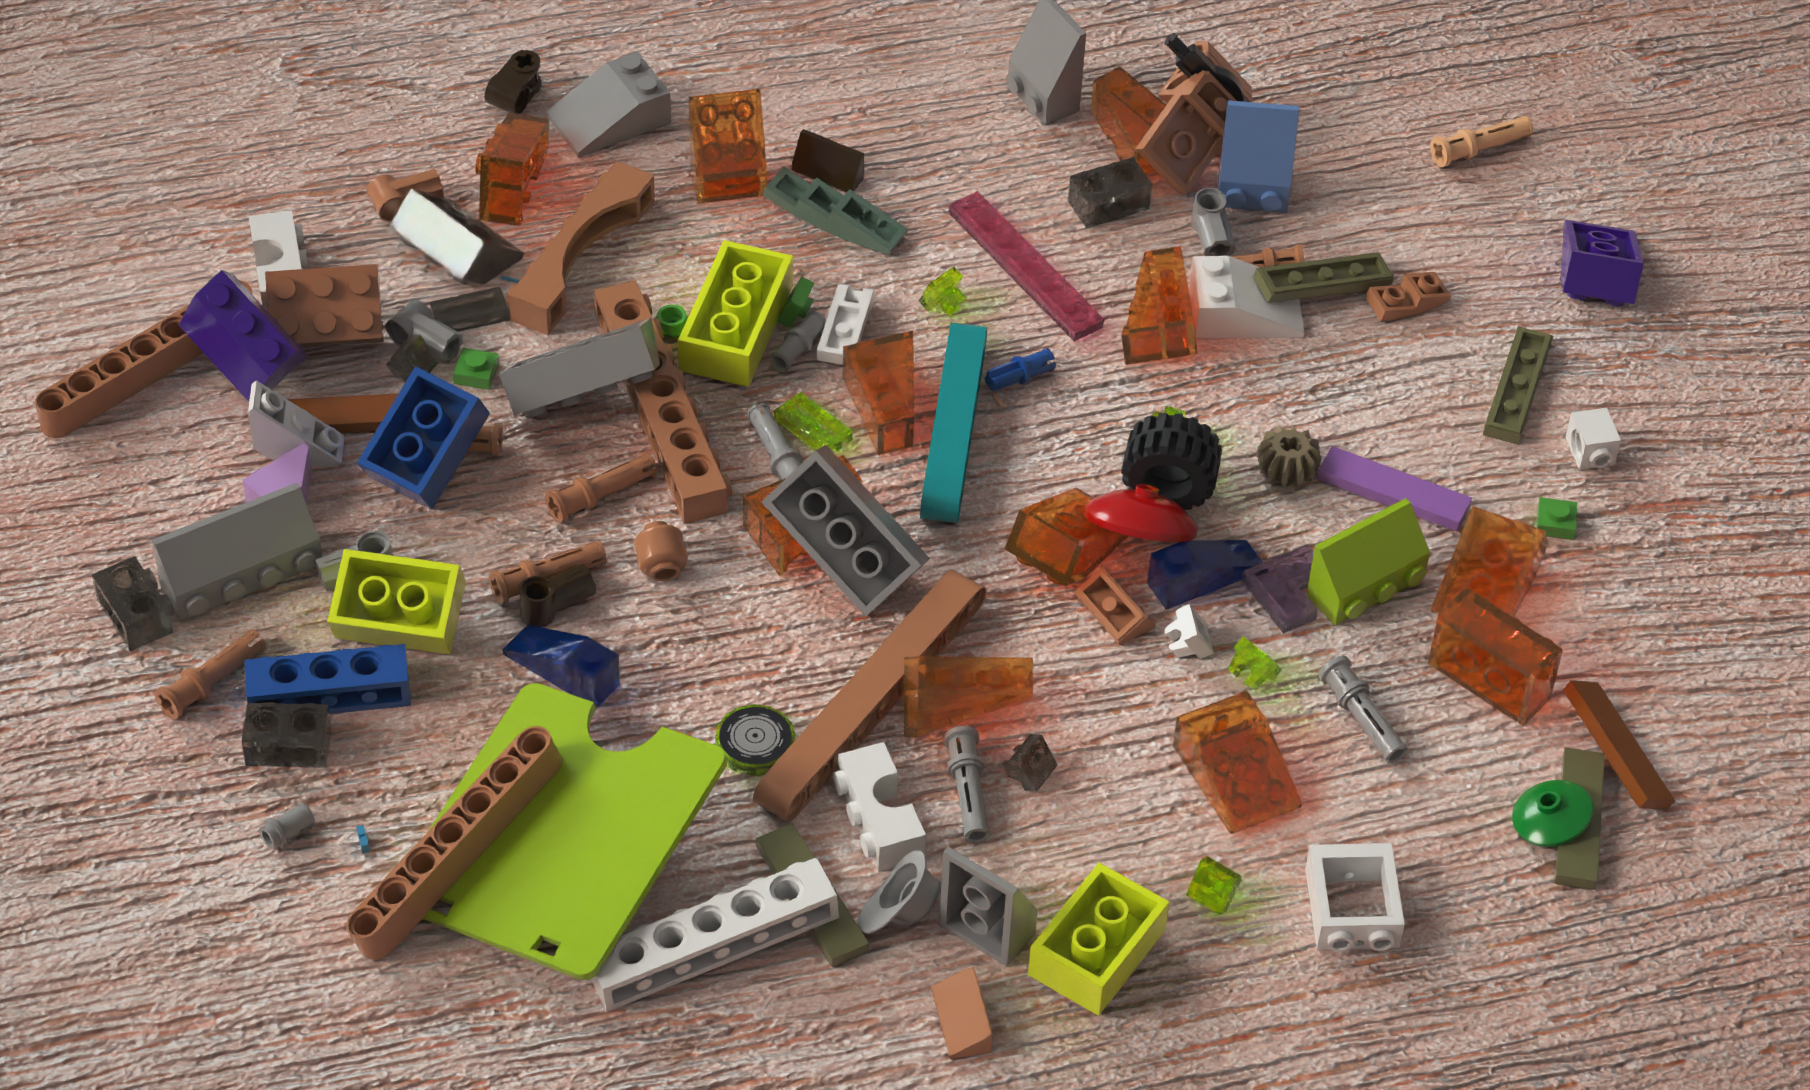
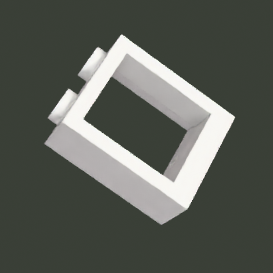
M1392 843L1310 845L1305 870L1317 950L1343 952L1350 949H1373L1385 951L1399 948L1405 924ZM1382 881L1387 916L1330 917L1326 882Z

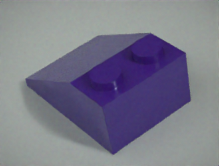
M1565 219L1561 264L1562 291L1567 293L1569 297L1577 300H1588L1589 297L1603 299L1605 303L1614 306H1623L1625 303L1635 304L1644 265L1635 231Z

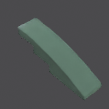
M785 166L770 181L762 194L786 211L825 232L856 245L888 255L908 231L905 226L849 189L843 196L820 179L816 178L810 184Z

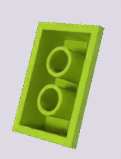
M1404 498L1315 545L1306 596L1334 625L1348 618L1354 619L1358 617L1365 609L1378 602L1384 603L1388 601L1395 593L1408 586H1416L1425 578L1430 551L1411 502Z

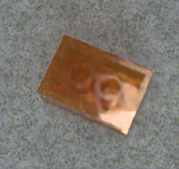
M1465 587L1438 614L1428 664L1524 726L1551 699L1563 649L1557 646L1551 639L1543 637L1523 624L1518 618L1510 616L1499 609L1485 597L1479 596Z

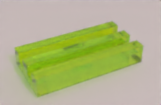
M799 392L774 410L775 420L815 451L824 445H827L831 450L838 451L842 448V442L848 444L853 440V431L802 392ZM796 406H798L799 408H801L803 411H805V412H806L807 414H809V415L806 416V415H805L804 413H802L799 409H797ZM819 423H821L824 427H826L828 430H830V431H831L832 433H834L835 435H834V436L831 435V434H830L829 432H827L824 428H822V427L819 425Z

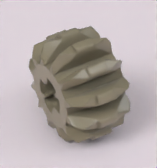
M1279 425L1275 432L1267 431L1257 451L1260 473L1267 475L1269 483L1280 481L1283 488L1288 483H1293L1299 488L1303 481L1311 482L1321 463L1319 440L1311 438L1309 430L1301 433L1298 432L1295 425L1291 430H1285Z

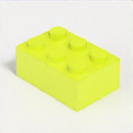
M344 549L327 623L336 639L378 645L405 644L406 649L451 655L466 580L460 565Z
M1098 862L1031 945L1028 976L1099 1016L1166 931L1170 902Z

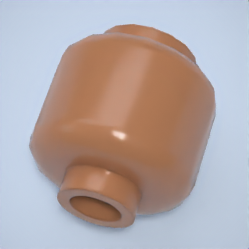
M655 521L647 524L644 528L645 530L641 531L634 541L639 569L644 575L651 577L655 581H668L680 575L681 570L688 561L681 530L673 525H667L664 521Z

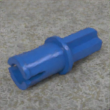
M1048 348L1025 357L1014 356L1011 362L988 370L984 377L985 383L988 384L989 389L992 391L1015 383L1026 384L1034 376L1055 370L1056 362L1047 363V361L1054 360L1055 357Z

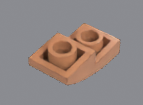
M1436 272L1405 274L1400 285L1370 287L1365 296L1380 322L1407 318L1429 311L1448 302L1451 297Z

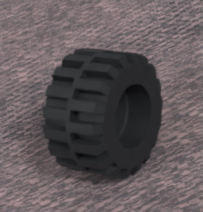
M1159 413L1158 417L1153 415L1145 417L1144 422L1138 421L1134 425V429L1130 431L1121 470L1124 485L1129 486L1128 489H1136L1138 484L1156 487L1159 489V495L1175 501L1184 510L1192 509L1193 505L1198 507L1203 505L1205 499H1210L1213 495L1220 467L1222 445L1219 444L1217 434L1211 433V428L1208 425L1199 424L1198 419L1193 417L1185 418L1183 414L1175 413V415H1168L1167 413Z

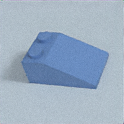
M1228 101L1218 174V190L1224 193L1226 197V208L1287 213L1299 106Z

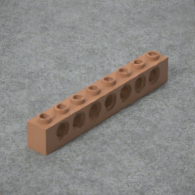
M636 281L594 290L595 317L603 334L649 318L652 320L660 365L651 371L653 377L632 384L630 378L623 380L683 523L686 524L726 514L727 497L732 496L729 477L727 474L721 475L720 460L715 447L709 448L706 425L703 421L698 422L696 418L697 408L692 395H686L683 373L681 369L675 370L673 366L674 355L669 343L664 344L662 341V327L659 319H653L651 316L652 306L648 294L641 293Z

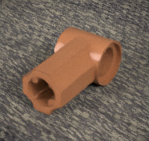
M436 169L398 180L391 175H380L374 178L367 186V194L380 218L387 222L401 219L407 214L410 207L444 198L440 176Z

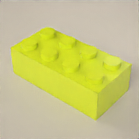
M723 240L678 339L679 369L682 372L747 387L750 386L793 287V255Z

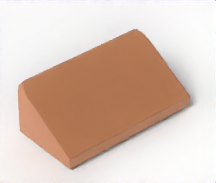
M1103 567L1098 569L1074 592L1119 645L1150 631L1156 626L1114 577Z
M974 967L965 969L931 986L949 1059L991 1053L992 1031Z

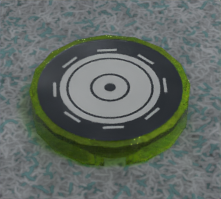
M756 704L738 707L727 713L717 725L715 745L723 749L727 758V767L736 772L737 769L747 771V775L751 776L765 775L795 741V731L792 722L782 712L770 706Z

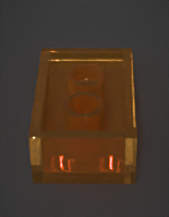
M1076 487L1020 509L1004 549L1015 555L1017 561L1021 564L1035 567L1047 574V578L1051 582L1068 586L1085 579L1128 536L1102 528L1086 519L1084 516L1085 505L1094 497Z
M1473 506L1430 611L1504 638L1536 577L1547 550L1548 540L1546 531Z

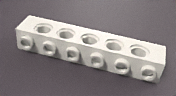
M817 857L806 862L794 863L786 870L766 878L754 879L746 886L729 893L717 894L709 901L689 909L677 910L669 917L651 924H642L631 932L622 935L599 973L591 978L606 1011H612L838 919L837 894ZM785 899H793L791 901H782ZM748 914H755L754 916L745 917ZM671 945H677V947L674 948H666ZM631 961H639L634 964H627Z

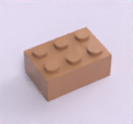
M377 264L265 272L268 312L301 348L384 342L380 278Z

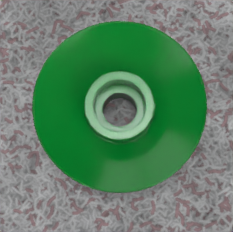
M1566 780L1545 781L1532 786L1519 797L1513 808L1512 821L1516 832L1526 842L1541 847L1560 846L1575 840L1586 831L1593 818V803L1588 792L1574 782Z

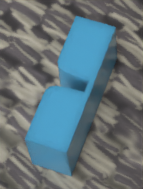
M364 825L356 826L362 854L368 853L369 844Z

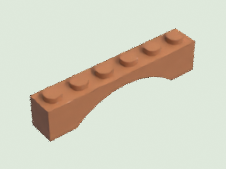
M616 161L608 172H604L601 175L598 185L594 190L584 196L580 207L573 216L566 218L562 229L556 237L551 238L547 242L543 253L536 261H532L529 264L526 274L518 284H513L509 289L507 303L509 304L510 321L546 335L550 334L566 313L565 281L571 266L577 257L597 239L620 227L637 223L655 201L653 174Z

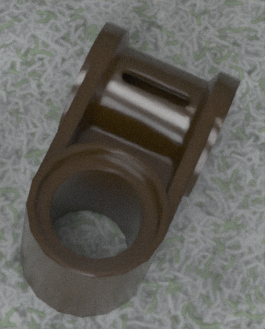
M530 50L515 52L501 70L488 82L484 96L485 102L514 115H520L542 87V80L538 75V70L541 66L539 55Z

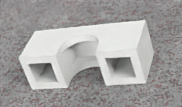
M292 210L249 216L261 302L267 311L265 272L309 269L306 249L298 250V246H305L302 224L294 225Z
M884 742L838 754V771L833 772V781L838 795H845L847 799L846 808L850 823L853 827L858 826L862 833L860 835V842L866 858L872 857L878 872L894 868L904 856L912 851H922L925 854L926 843L925 831L912 803L900 807H887L880 804L881 801L897 797L898 772Z

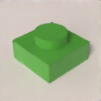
M801 276L788 296L777 322L790 328L798 316L803 319L805 318L814 300L808 297L814 285L813 282Z
M463 348L453 372L454 384L490 390L499 366V354Z
M1540 497L1537 506L1536 535L1574 540L1577 502Z

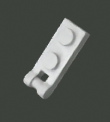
M838 284L817 348V361L853 367L868 315L873 307L874 289L863 288L862 291L850 289V285Z

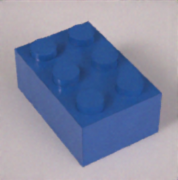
M415 366L357 461V464L371 479L432 510L490 415V412L478 397Z

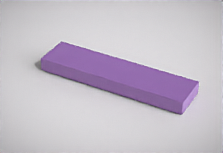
M1334 446L1330 448L1317 474V480L1387 506L1407 498L1411 502L1417 517L1454 531H1458L1472 502V497Z

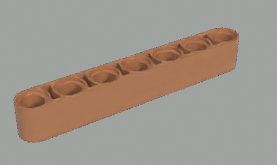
M239 280L252 294L251 286L245 281ZM189 305L41 391L35 399V405L43 434L52 438L66 436L202 355V350L179 326Z
M532 726L523 730L351 913L347 920V931L364 957L378 960L391 953L559 771L562 765V758L550 733L545 728Z

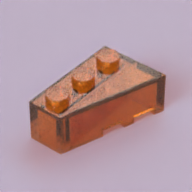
M1119 66L1093 81L1091 112L1106 138L1111 139L1116 148V155L1120 161H1124L1129 170L1128 176L1133 183L1155 170L1135 148L1163 111L1166 104Z
M508 113L503 122L497 124L492 139L488 138L483 153L478 154L475 164V172L480 174L479 220L521 226L523 220L522 202L529 203L532 196L530 191H526L530 180L537 181L548 152V118Z
M913 330L843 346L842 377L877 455L913 447Z
M904 657V737H920L949 725H955L978 715L990 713L1033 698V658Z

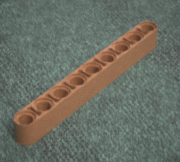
M952 569L946 572L761 778L754 791L753 802L787 822L793 821L830 780L833 772L838 770V754L856 750L978 612L985 599L986 588Z

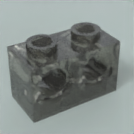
M1134 157L1071 175L1068 202L1087 229L1150 210L1152 183Z
M135 556L92 574L97 601L129 651L173 633L170 617L175 615L171 600L166 593L159 594L157 591L158 584L150 568L143 569Z
M247 703L241 740L245 765L327 768L332 730L328 705L314 703Z

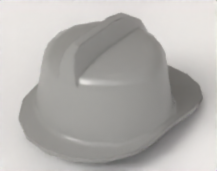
M915 850L904 856L892 870L888 879L865 904L857 923L862 933L870 934L876 932L890 922L903 926L914 924L922 920L929 913L941 893V882L926 869L927 857L922 851Z

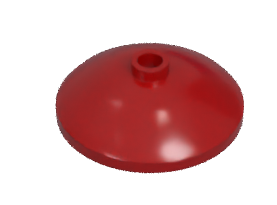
M1138 484L1136 489L1111 491L1095 497L1085 505L1084 516L1090 522L1107 530L1135 538L1162 542H1186L1195 539L1198 532V526L1194 519L1178 503L1159 495V489L1150 485Z

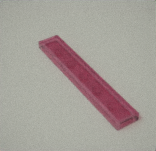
M978 191L949 204V214L1074 342L1103 328L1104 318Z

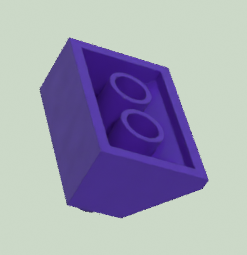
M220 270L194 295L179 323L181 329L248 402L250 401L252 383L257 380L272 390L308 356L237 277L224 270Z

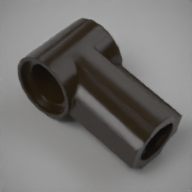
M582 564L571 567L549 578L531 576L523 580L520 585L521 621L533 628L545 627L552 623L555 612L595 595L596 584L589 569Z

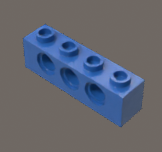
M405 644L244 660L246 699L250 722L411 706Z

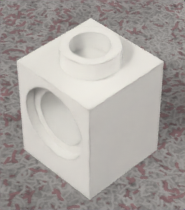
M1600 408L1571 412L1565 438L1579 470L1615 465L1621 439L1608 409Z

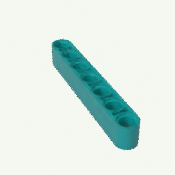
M953 322L950 324L922 492L920 519L952 523L959 522L986 350L987 326Z

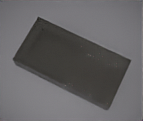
M500 287L429 302L430 311L434 319L457 332L510 321V312Z

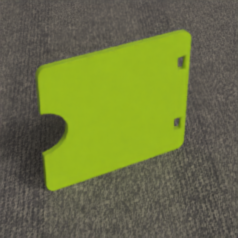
M540 683L526 685L519 691L429 830L526 728L540 726L550 733L562 758L561 768L442 896L440 901L452 905L448 915L430 909L422 919L576 979L588 980L593 978L605 964L725 770L727 758L723 749L712 743L661 726L651 739L636 748L626 751L605 750L596 745L590 736V723L596 710L594 702ZM543 940L559 946L555 956L537 950Z

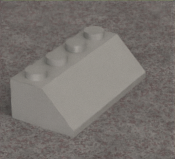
M649 318L508 366L499 375L514 416L525 412L526 418H531L547 412L546 405L560 401L562 407L583 400L582 393L595 389L596 395H601L617 389L616 382L630 378L631 383L634 384L653 377L651 371L660 365L652 320Z
M827 445L812 453L761 501L865 617L930 559Z
M297 483L152 540L161 591L180 622L202 615L206 611L228 602L236 601L265 587L273 586L302 572H308L316 567L314 559L322 557L318 532Z

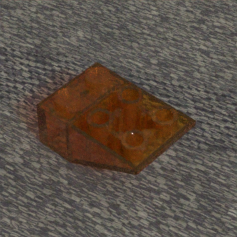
M760 89L689 97L690 175L697 204L763 196L762 194L767 186V165Z
M1248 691L1177 716L1173 748L1230 834L1302 807V802L1269 723Z

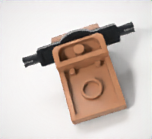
M1172 33L1171 37L1168 36L1164 44L1176 55V66L1178 68L1158 94L1167 105L1135 150L1179 194L1188 195L1222 146L1228 101L1252 102V87L1209 41H1196L1195 44L1187 47L1176 33Z

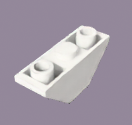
M257 380L252 383L248 415L253 448L274 461L285 452L291 451L305 443L309 446L311 467H338L342 464L345 435Z

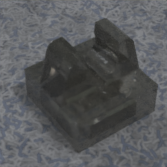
M419 334L410 335L386 365L394 377L402 378L406 382L415 366L431 373L437 366L438 361Z
M1029 734L1021 745H1017L1013 749L1015 753L1010 760H1004L1002 765L1010 778L1021 782L1025 791L1037 792L1058 764L1043 735Z

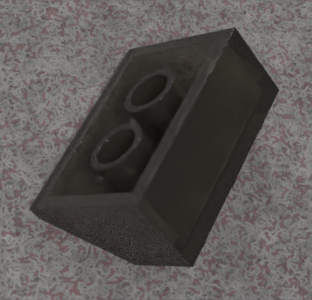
M410 189L390 225L402 234L400 236L401 241L416 249L420 247L426 252L424 255L425 259L440 267L444 265L450 270L448 275L463 285H467L468 282L484 285L520 261L525 254L453 200L415 189Z

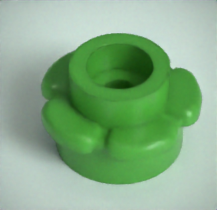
M666 305L659 309L655 319L658 318L660 321L663 336L677 338L681 335L688 316H686V311L682 307Z

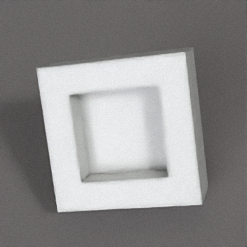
M1190 604L1176 610L1178 619L1165 628V633L1172 641L1180 638L1177 642L1169 645L1170 650L1176 657L1180 658L1195 654L1201 660L1214 654L1204 620Z

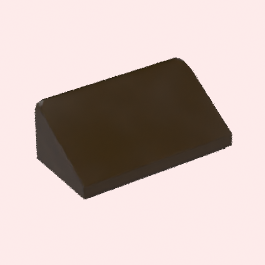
M803 129L800 132L792 160V170L814 180L818 178L827 185L846 193L849 189L854 192L864 179V153Z

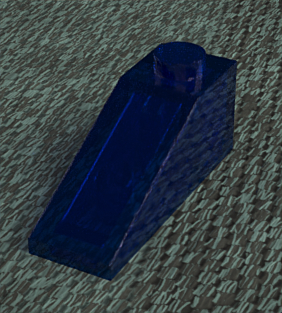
M1191 540L1178 542L1150 553L1147 584L1167 610L1264 572L1266 565L1247 540Z
M527 625L502 649L503 655L565 692L594 702L596 709L620 685L619 655L588 636Z

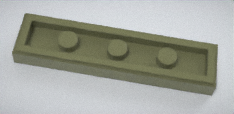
M1379 252L1260 267L1256 269L1253 275L1267 303L1369 290L1370 287L1389 286L1394 281L1392 273Z
M1518 326L1484 426V436L1519 445L1548 357L1553 335Z
M1564 748L1561 780L1574 782L1583 787L1591 797L1594 812L1589 827L1582 835L1569 843L1557 846L1554 884L1596 889L1599 866L1604 753Z
M793 823L756 838V847L773 874L786 870L794 863L806 862L815 858ZM837 892L839 918L809 930L831 967L869 952V942Z

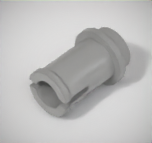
M299 803L295 808L276 819H266L264 826L260 827V835L269 848H283L286 846L287 840L307 828L313 827L315 819L311 810L304 803Z

